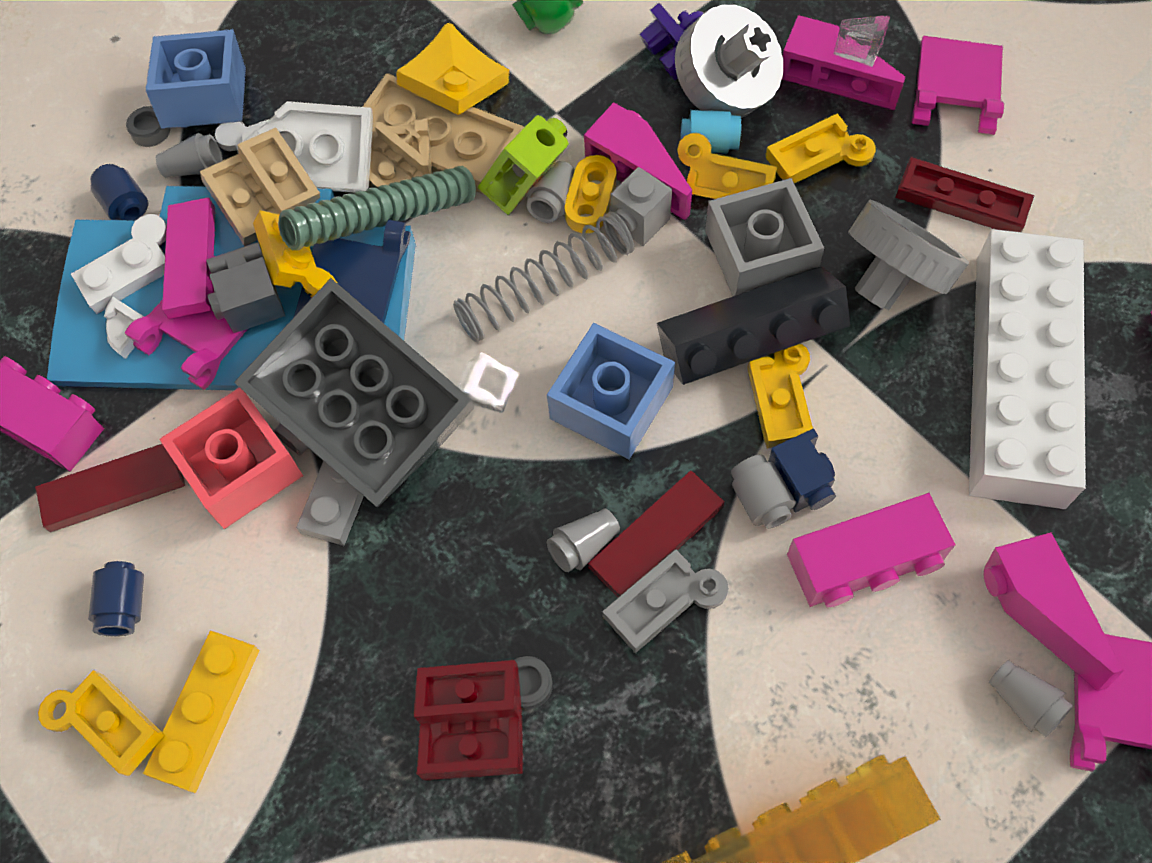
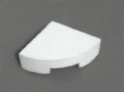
M112 296L104 314L106 318L107 340L110 346L126 359L135 348L133 345L135 341L127 337L125 331L133 321L144 316Z

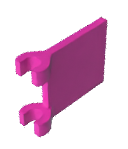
M922 36L912 123L929 126L931 109L935 108L936 102L981 109L978 133L995 135L997 120L1002 118L1004 112V102L1001 101L1003 46Z
M162 299L150 314L133 321L126 329L125 335L135 341L133 343L135 348L148 356L160 344L163 333L196 352L184 361L181 370L190 375L188 380L191 383L205 390L214 380L222 359L248 329L233 333L226 319L217 320L213 310L169 319L162 311Z
M1105 634L1124 669L1107 689L1097 691L1074 671L1075 729L1070 748L1071 768L1093 772L1095 770V763H1105V741L1152 749V642Z

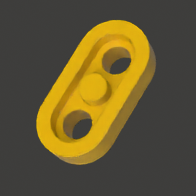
M591 155L583 158L576 165L564 208L566 223L572 230L578 233H582L585 225H591L596 228L597 219L604 217L605 213L609 212L611 193L616 188L617 178L616 167L607 157ZM597 180V181H601V183L596 184V183H594V182H592V181ZM590 214L591 216L583 217L581 215ZM603 220L600 222V228L603 227ZM587 229L585 234L593 233L595 231H593L592 229Z

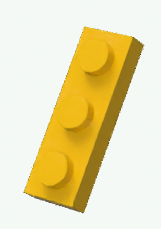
M210 630L162 733L165 736L155 746L143 772L144 775L196 793L260 651L255 645Z

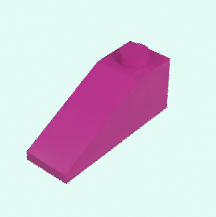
M798 15L783 51L784 65L783 77L781 79L895 110L905 76L837 25Z
M613 103L584 134L585 157L601 155L610 159L616 167V178L621 183L638 167L642 168L672 189L671 212L686 220L690 215L691 187L649 123L636 112L626 110Z
M1052 532L994 548L983 572L984 581L989 593L993 597H998L1004 611L1092 687L1097 691L1107 689L1124 669Z

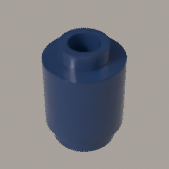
M105 164L98 167L92 173L90 178L91 192L111 220L136 221L145 214L148 208V199L126 169L115 164Z
M111 561L105 563L104 568L93 572L88 619L93 622L92 631L95 634L117 637L134 633L135 624L141 620L144 574L135 570L134 564L125 561Z

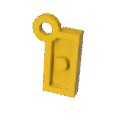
M95 670L72 693L67 690L51 692L44 698L38 711V718L43 727L54 732H62L73 726L119 774L128 777L165 736L104 674ZM65 702L66 711L64 715L55 720L53 717L55 707L59 703Z

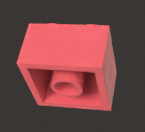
M240 387L159 439L206 510L223 529H226L303 477L302 472L291 455Z

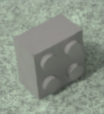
M792 178L708 201L705 232L733 296L820 266L824 246Z

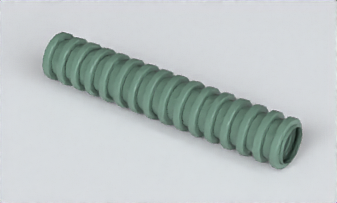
M456 166L444 171H436L433 174H424L422 177H413L412 179L393 182L389 185H381L378 188H369L366 191H357L354 194L333 197L331 200H321L318 204L309 203L306 206H297L293 210L285 209L279 215V232L283 241L290 249L300 250L304 246L311 247L316 243L322 244L327 240H336L340 236L347 237L352 233L358 234L363 230L383 227L388 220L405 221L408 218L427 215L430 212L448 209L451 206L470 203L476 195L475 180L468 168Z

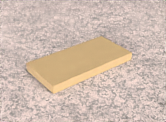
M387 73L362 106L372 108V131H376L375 122L382 121L386 126L411 125L414 124V120L428 119L431 173L444 171L456 166H464L473 175L476 192L481 194L483 193L477 188L502 150L524 128L521 125L475 107H471L457 115L398 86L397 77Z

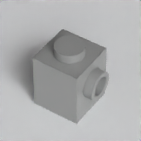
M638 167L611 193V212L616 213L624 221L631 233L632 239L644 246L670 220L672 189Z

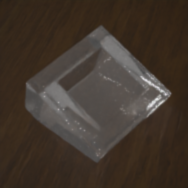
M874 16L842 20L834 54L873 67L882 48L890 17Z
M479 353L468 362L458 388L472 399L475 406L502 413L505 410L519 373L489 356Z

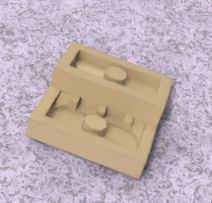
M276 127L237 144L239 154L200 171L202 182L244 246L258 240L253 221L259 210L280 214L285 209L293 210L297 206H306L320 198V192Z

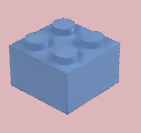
M234 30L153 36L146 93L161 129L242 121L246 68Z
M593 322L547 393L549 417L560 425L630 460L673 388L675 362Z

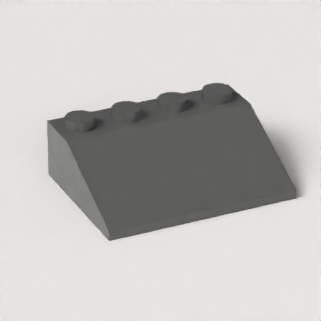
M331 278L234 382L376 507H379L419 468L474 409L473 401L467 394Z

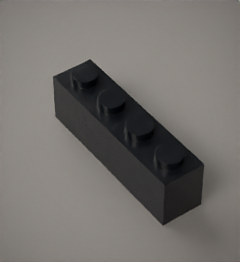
M819 266L657 323L663 356L675 362L674 374L685 385L849 327L850 319L846 286L825 268Z

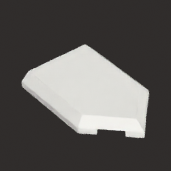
M286 102L274 112L275 115L260 129L254 130L243 140L244 142L276 127L317 189H332V191L355 193L357 191H366L369 187L373 128L372 108Z

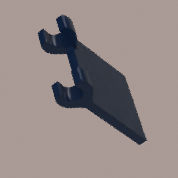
M388 220L384 231L383 246L341 239L339 237L336 240H327L322 244L316 243L313 246L312 255L316 267L329 272L335 278L338 285L384 323L400 262L409 245L411 233L410 231H405L406 224L404 222ZM303 286L294 317L312 298V294H307Z

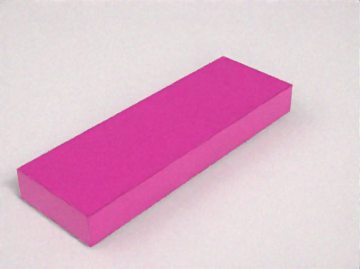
M209 197L168 206L162 311L169 319L212 311L208 299V294L213 293V284L210 278L212 273L207 259L214 257L215 206Z

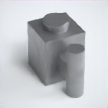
M259 242L207 259L212 273L210 278L215 292L208 294L210 305L217 320L225 318L233 333L285 316L277 289L271 282Z

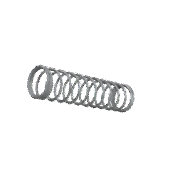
M609 211L607 214L605 213L604 217L597 219L596 228L591 225H585L582 236L571 233L568 237V245L563 242H556L553 253L542 250L539 254V262L527 258L524 264L525 272L520 268L512 267L510 269V280L498 275L495 279L496 290L489 285L482 284L480 288L481 299L475 294L467 293L465 301L460 298L457 301L454 300L453 307L467 334L473 341L478 343L485 338L482 328L471 310L469 297H472L481 305L494 328L498 331L500 329L497 320L487 305L484 288H487L496 296L509 320L514 322L515 317L500 292V279L510 286L522 309L529 313V306L516 287L513 276L514 271L519 272L528 281L537 301L542 305L544 304V298L540 290L530 277L528 270L529 262H532L541 270L551 292L555 296L559 295L555 282L544 268L542 259L544 254L549 255L556 262L563 280L572 288L573 280L558 258L557 247L559 245L569 251L578 273L582 278L587 279V270L581 259L572 249L571 239L573 237L583 242L591 263L597 270L601 271L603 267L601 260L586 240L585 233L587 229H592L597 233L606 256L610 261L616 262L617 257L612 245L600 231V222L602 220L608 238L621 254L628 255L632 253L634 242L624 221L616 213ZM613 227L616 229V231L619 233V235H620L621 238L623 239V241H624L626 247L621 243V241L619 240V238H618L617 235L615 234V231H614Z

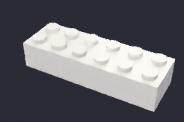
M991 229L977 257L969 496L1066 509L1086 488L1084 240Z

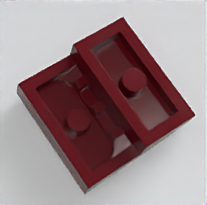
M515 660L417 668L414 718L420 723L417 775L422 780L523 774L522 710L517 662Z

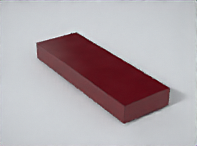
M910 157L895 198L996 230L1021 233L1035 195Z
M159 444L35 486L43 528L51 533L184 487L185 481L183 474L163 444Z
M690 470L588 563L589 569L619 598L675 549L679 550L724 508L725 501Z

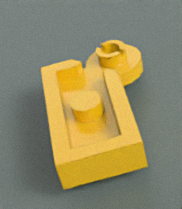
M835 114L768 146L765 158L772 166H777L776 172L782 180L792 178L795 184L842 160L853 166L867 165L875 155L876 146L873 140L867 136L858 134L849 136L846 132L847 125L838 114Z
M690 133L680 140L678 156L685 165L691 167L687 183L694 195L718 199L774 183L777 166L711 153L712 146L710 141L700 133Z
M259 210L253 221V226L273 285L291 288L296 282H300L305 288V292L312 294L311 297H313L330 278L336 282L329 272L316 267L310 247L304 246L300 250H292L285 244L278 227L280 214Z
M802 344L775 352L773 359L768 356L748 362L747 370L766 449L775 447L813 429L799 376L807 370L810 363V353Z

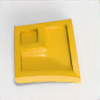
M450 23L444 25L438 35L419 55L397 70L398 86L457 115H460L509 83V69L479 51Z

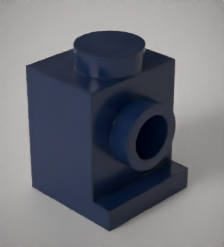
M814 428L772 447L768 462L775 464L796 501L795 506L792 508L795 513L808 506L811 510H817L836 498V494L832 489L835 481V471L827 455L823 452L818 453L815 448L818 434Z

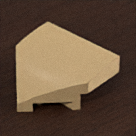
M428 119L414 120V124L386 126L382 121L375 122L376 131H372L369 186L371 188H378L381 185H389L393 182L431 174Z

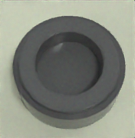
M145 106L135 110L130 114L126 122L127 131L133 141L144 147H151L162 143L168 137L171 128L161 129L152 106Z
M524 656L515 659L518 664L521 709H536L542 706L551 695L553 682L550 670L543 661L535 657Z

